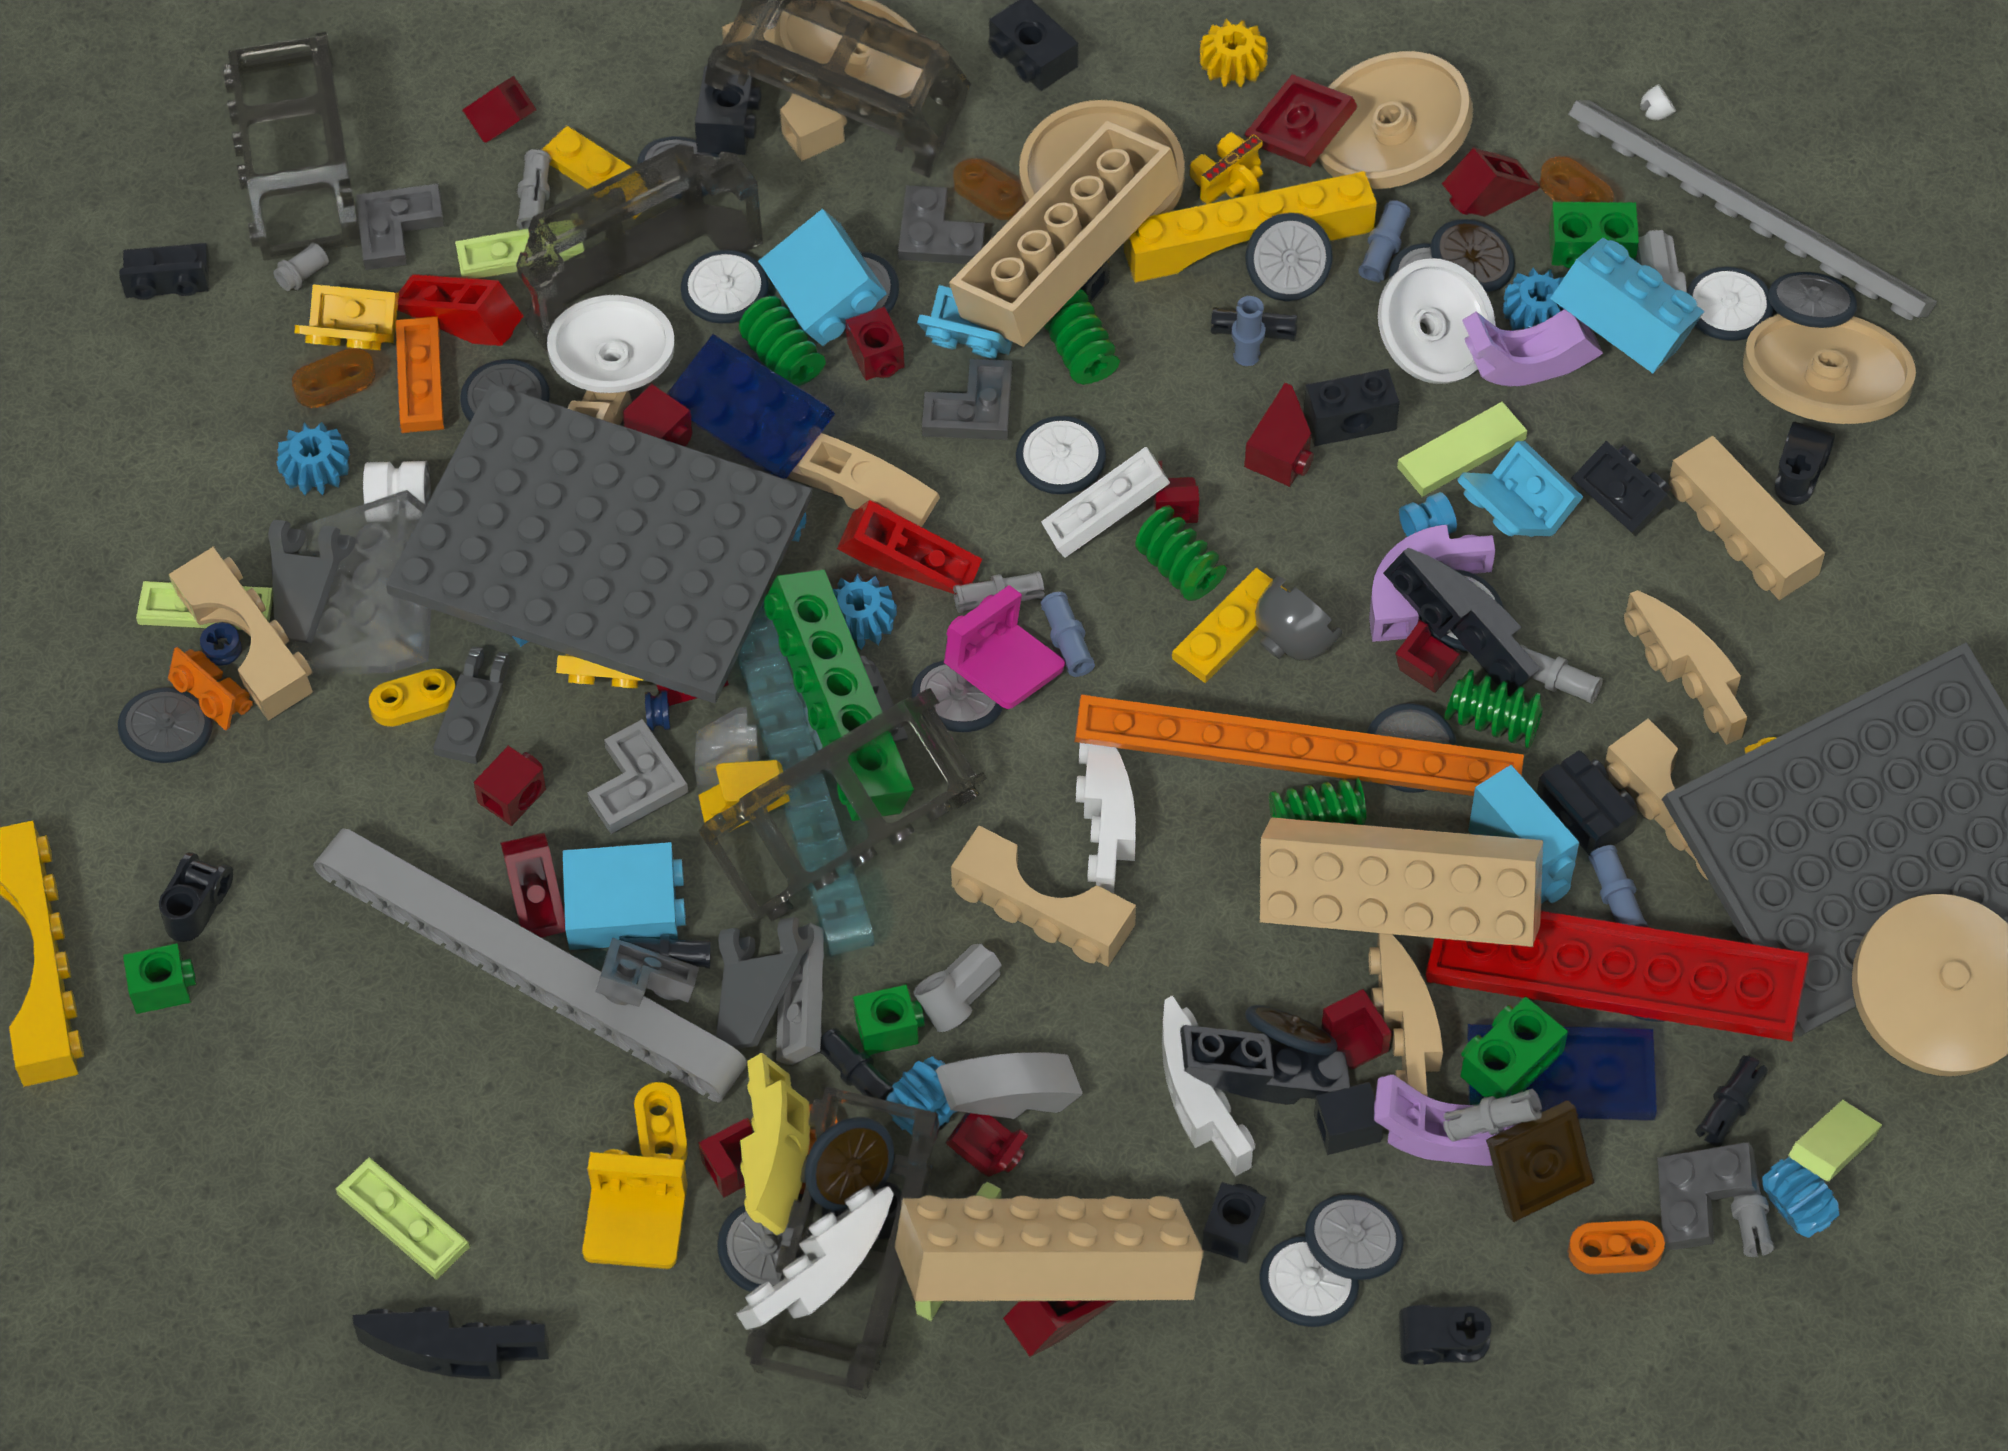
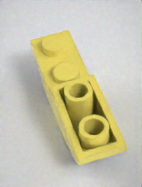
M760 1053L747 1061L749 1073L747 1088L752 1100L753 1117L751 1124L753 1125L754 1133L740 1140L742 1153L740 1168L745 1181L746 1198L744 1205L748 1215L754 1222L761 1223L774 1234L779 1235L787 1227L803 1182L810 1141L809 1101L791 1088L790 1074L765 1054Z

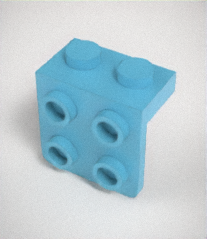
M938 286L931 317L919 315L917 324L924 330L926 337L932 338L931 343L937 346L956 349L957 343H961L973 348L972 353L996 359L998 352L1007 355L1010 353L1012 341L1003 338L1000 333L986 330L960 317L952 290L949 287Z
M1517 441L1492 474L1463 472L1457 479L1458 483L1465 489L1464 496L1477 507L1485 508L1494 516V525L1508 536H1552L1583 498L1570 483L1525 441Z

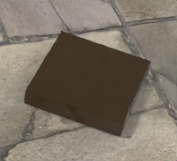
M1568 1100L1542 1112L1540 1119L1521 1122L1486 1139L1504 1210L1512 1222H1516L1595 1183L1577 1110Z

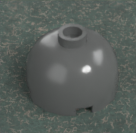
M1276 576L1260 596L1255 610L1256 625L1264 635L1260 644L1277 659H1280L1284 654L1295 660H1311L1321 656L1343 634L1342 630L1337 627L1331 631L1327 625L1332 619L1296 587L1290 592L1281 588V585L1286 580Z

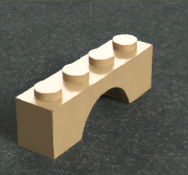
M763 8L722 27L724 51L736 68H752L754 70V77L775 80L792 93L789 101L780 109L782 134L800 160L804 161L844 142V126L847 124L846 115L842 108L830 104L808 91L786 70L774 44V31L778 20L774 21L768 11Z
M212 547L168 574L177 596L199 625L223 622L235 625L249 634L251 637L250 649L246 659L238 668V672L246 691L249 692L251 698L268 721L313 693L308 680V676L313 673L309 664L299 651L292 655L285 644L289 642L285 631L277 620L269 623L262 612L266 610L265 605L253 588L245 591L239 581L243 579V576L230 557L223 560L215 548Z
M1646 719L1608 747L1604 767L1608 773L1609 781L1618 789L1624 788L1635 799L1640 813L1649 820L1655 819L1666 830V836L1670 843L1680 851L1685 850L1696 861L1697 868L1702 876L1707 879L1662 801V798L1667 793L1675 790L1671 780V773L1674 769L1678 747L1649 719Z
M981 826L977 827L951 866L952 887L955 888L960 897L971 903H977L978 900L994 908L996 914L1007 922L1016 923L1020 921L1033 928L1035 934L1046 942L1055 943L1059 941L1072 948L1073 952L1080 959L1088 963L1098 961L1109 967L1135 927L1136 905L1098 885L1080 895L1068 898L1050 897L1035 891L1023 880L1018 871V845Z

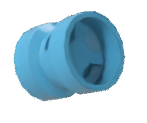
M1442 492L1428 496L1425 502L1419 505L1412 502L1399 508L1400 523L1407 537L1421 530L1440 525H1447L1449 534L1457 530L1454 510L1448 498Z

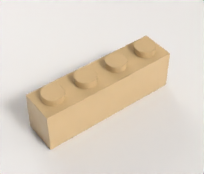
M1714 436L1709 437L1673 460L1668 483L1672 488L1671 492L1680 502L1686 501L1693 508L1701 525L1707 531H1714L1725 542L1729 555L1736 561L1742 560L1753 572V577L1760 588L1765 591L1770 590L1778 600H1781L1820 574L1825 552Z

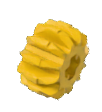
M1226 18L1223 27L1211 25L1208 35H1203V39L1200 42V65H1202V70H1207L1210 81L1221 77L1224 88L1230 80H1235L1240 88L1244 84L1245 78L1256 82L1259 72L1264 71L1267 65L1266 54L1268 44L1266 37L1260 36L1258 26L1246 28L1244 20L1238 25H1232Z

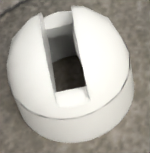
M1659 84L1648 90L1642 97L1641 109L1647 110L1645 116L1651 120H1661L1676 112L1670 99Z

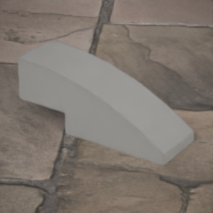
M1012 1053L992 1055L944 1064L935 1070L949 1108L953 1111L1015 1119L1027 1109L1052 1113L1061 1112L1083 1094L1070 1059L1066 1054Z

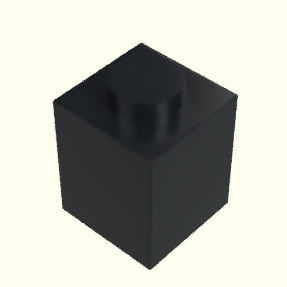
M1370 1082L1316 1095L1314 1117L1327 1155L1381 1142L1383 1126L1374 1121L1376 1098L1374 1097Z

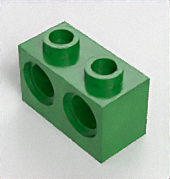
M1553 202L1549 222L1551 266H1564L1570 269L1576 259L1602 237L1607 241L1612 240L1621 244L1628 251V256L1636 261L1639 244L1636 202Z
M1525 996L1514 1008L1510 1005L1506 1006L1492 1023L1493 1028L1483 1038L1477 1035L1465 1046L1461 1053L1463 1063L1460 1077L1485 1098L1494 1096L1496 1099L1521 1093L1564 1052L1568 1031ZM1526 1032L1533 1035L1535 1039L1523 1040L1516 1034ZM1497 1062L1503 1065L1505 1069L1492 1070L1485 1064Z

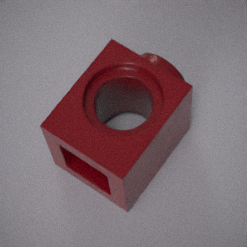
M885 306L846 319L847 344L865 381L875 377L887 378L895 374L899 369L905 368L904 345Z
M508 745L473 782L478 804L510 826H513L546 790L543 766L531 754L527 752L520 754Z

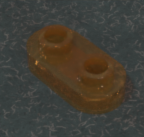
M1557 156L1550 158L1541 168L1540 187L1545 194L1556 202H1613L1614 200L1613 190L1607 183L1569 157ZM1555 180H1563L1566 183L1559 184Z
M970 158L956 165L953 171L955 191L992 217L999 220H1010L1026 204L1020 183L988 162L978 158ZM977 173L978 175L970 176L968 174ZM1001 194H1009L1010 196L1003 197V196H1000V195H1001Z
M348 348L301 367L292 378V387L296 400L305 407L319 408L366 389L375 379L373 359L363 349ZM351 372H360L359 374L354 375L352 377L348 376V374ZM314 387H320V388H322V389L317 390V391H309L310 389H312V388H314Z

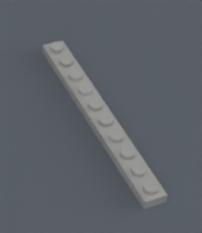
M1575 101L1569 116L1580 121L1577 127L1583 132L1599 138L1601 134L1614 141L1611 147L1619 153L1631 158L1636 154L1648 161L1646 168L1666 178L1671 174L1681 180L1680 187L1686 192L1700 198L1705 194L1717 201L1714 207L1724 214L1734 218L1740 214L1752 221L1749 227L1755 232L1771 238L1774 234L1786 241L1784 248L1802 258L1810 255L1821 261L1822 263L1819 268L1827 274L1839 279L1843 275L1857 282L1854 288L1865 296L1872 299H1877L1878 296H1881L1893 303L1890 309L1896 314L1908 320H1913L1914 316L1917 318L1926 317L1933 310L1937 302L1934 299L1592 101Z

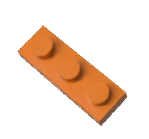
M438 317L396 320L402 433L444 430Z

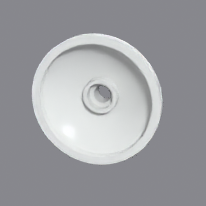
M1434 258L1418 260L1398 270L1384 287L1378 307L1379 330L1390 356L1408 374L1422 381L1434 384H1447L1459 381L1478 369L1465 342V338L1469 334L1462 320L1477 311L1495 326V317L1487 293L1471 273L1453 262ZM1420 322L1426 325L1427 334L1422 331Z
M603 295L580 301L561 313L550 328L547 347L548 356L553 368L567 382L588 391L620 393L644 386L657 378L667 368L673 357L675 340L670 321L652 304L630 296Z

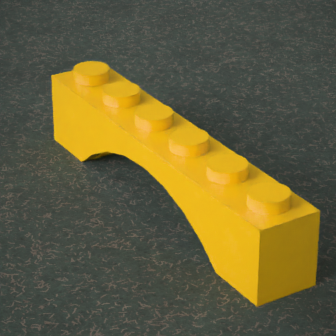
M1362 171L1149 216L1124 242V253L1134 282H1140L1177 274L1211 253L1234 244L1249 241L1251 235L1260 224L1278 214L1297 213L1313 219L1324 229L1330 241L1370 233L1374 229L1377 203L1366 173Z
M33 820L0 827V896L10 902L26 920L34 943V968L30 988L20 1011L9 1027L15 1068L23 1087L79 1075L76 1059L84 1057L80 1033L78 1030L72 1031L70 1019L78 1017L75 998L72 990L65 992L63 979L71 978L69 960L66 951L59 952L57 940L65 939L64 927L60 913H53L51 901L59 900L57 885L53 874L46 875L45 863L53 861L47 835L39 837Z

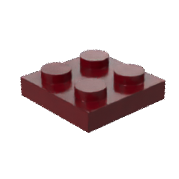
M1292 74L1244 135L1247 139L1255 135L1262 140L1261 149L1311 167L1358 106L1350 95Z

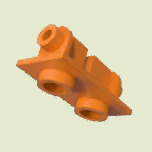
M174 648L168 680L179 692L187 691L199 699L202 712L207 717L212 718L224 730L230 728L233 714L238 712L240 715H243L250 710L252 701L249 699V692L242 689L230 677L217 682V680L222 678L223 671L209 660L202 651L195 652L193 649H190L184 653L180 648Z

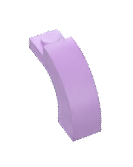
M1565 309L1539 325L1518 331L1501 330L1477 311L1462 320L1469 334L1465 338V342L1481 377L1498 385L1524 386L1562 376L1584 366L1603 354L1593 330Z
M1440 525L1416 532L1395 545L1382 560L1374 577L1369 615L1372 641L1406 639L1418 623L1419 615L1383 574L1404 550L1409 547L1444 563L1452 569L1463 570L1473 574L1492 572L1495 555L1493 535H1465L1460 538L1449 539L1447 525Z
M1393 1074L1378 1078L1376 1101L1374 1104V1121L1389 1130L1388 1144L1406 1153L1428 1160L1493 1166L1486 1139L1494 1135L1486 1132L1452 1142L1445 1132L1443 1121H1447L1443 1118L1445 1112L1461 1110L1473 1105H1457L1431 1099ZM1514 1124V1125H1512V1126L1505 1127V1128H1504V1131L1507 1130V1129H1509V1128H1511V1127H1513V1126H1515V1125H1517V1124Z

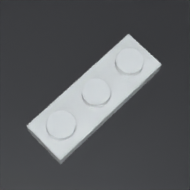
M1144 447L1042 520L1041 523L1057 550L1066 558L1170 484V481L1154 455L1147 447Z

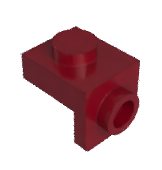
M966 1112L945 1144L982 1174L990 1177L1002 1171L1008 1173L1019 1163L1025 1153L1021 1146L1029 1134L1022 1129L1012 1133L990 1115Z

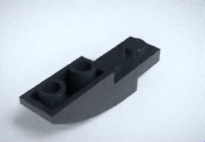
M1408 547L1383 572L1395 589L1402 594L1440 639L1449 632H1452L1498 686L1502 681H1506L1508 696L1513 695L1519 687H1522L1540 670V667L1513 638L1522 627L1490 595L1451 567Z
M1183 1025L1180 1028L1184 1071L1194 1078L1223 1091L1251 1099L1290 1105L1295 1104L1300 1098L1316 1099V1095L1350 1087L1345 1052L1335 1051L1331 1055H1318L1291 1046L1270 1044V1038L1267 1034Z
M431 1306L419 1307L414 1312L394 1313L388 1309H372L366 1312V1314L353 1315V1326L359 1342L393 1361L425 1372L468 1379H501V1361L549 1359V1339L545 1324H537L530 1320L513 1321L507 1326H489L482 1322H469L462 1325L461 1328H454L449 1310L442 1311L437 1307Z

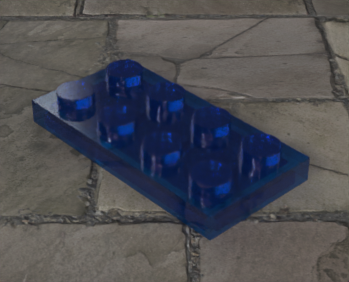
M714 334L711 335L667 393V395L690 410L691 422L767 472L785 480L835 415L829 406Z
M1468 1024L1466 1032L1467 1044L1477 1035L1483 1038L1493 1028L1492 1025ZM1564 1027L1568 1031L1564 1052L1523 1091L1533 1089L1536 1092L1542 1110L1538 1111L1541 1113L1568 1100L1576 1107L1579 1119L1655 1121L1657 1104L1653 1029ZM1526 1032L1516 1034L1523 1040L1535 1039L1533 1035ZM1497 1062L1485 1064L1492 1070L1505 1069L1503 1065ZM1468 1084V1105L1480 1104V1101L1485 1097Z

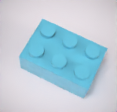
M1602 237L1576 259L1550 299L1648 371L1654 373L1680 348L1705 311L1697 306L1696 300L1690 294L1682 290H1675L1662 281L1663 277L1654 268L1640 265L1629 257L1628 251L1621 244L1612 240L1607 241Z

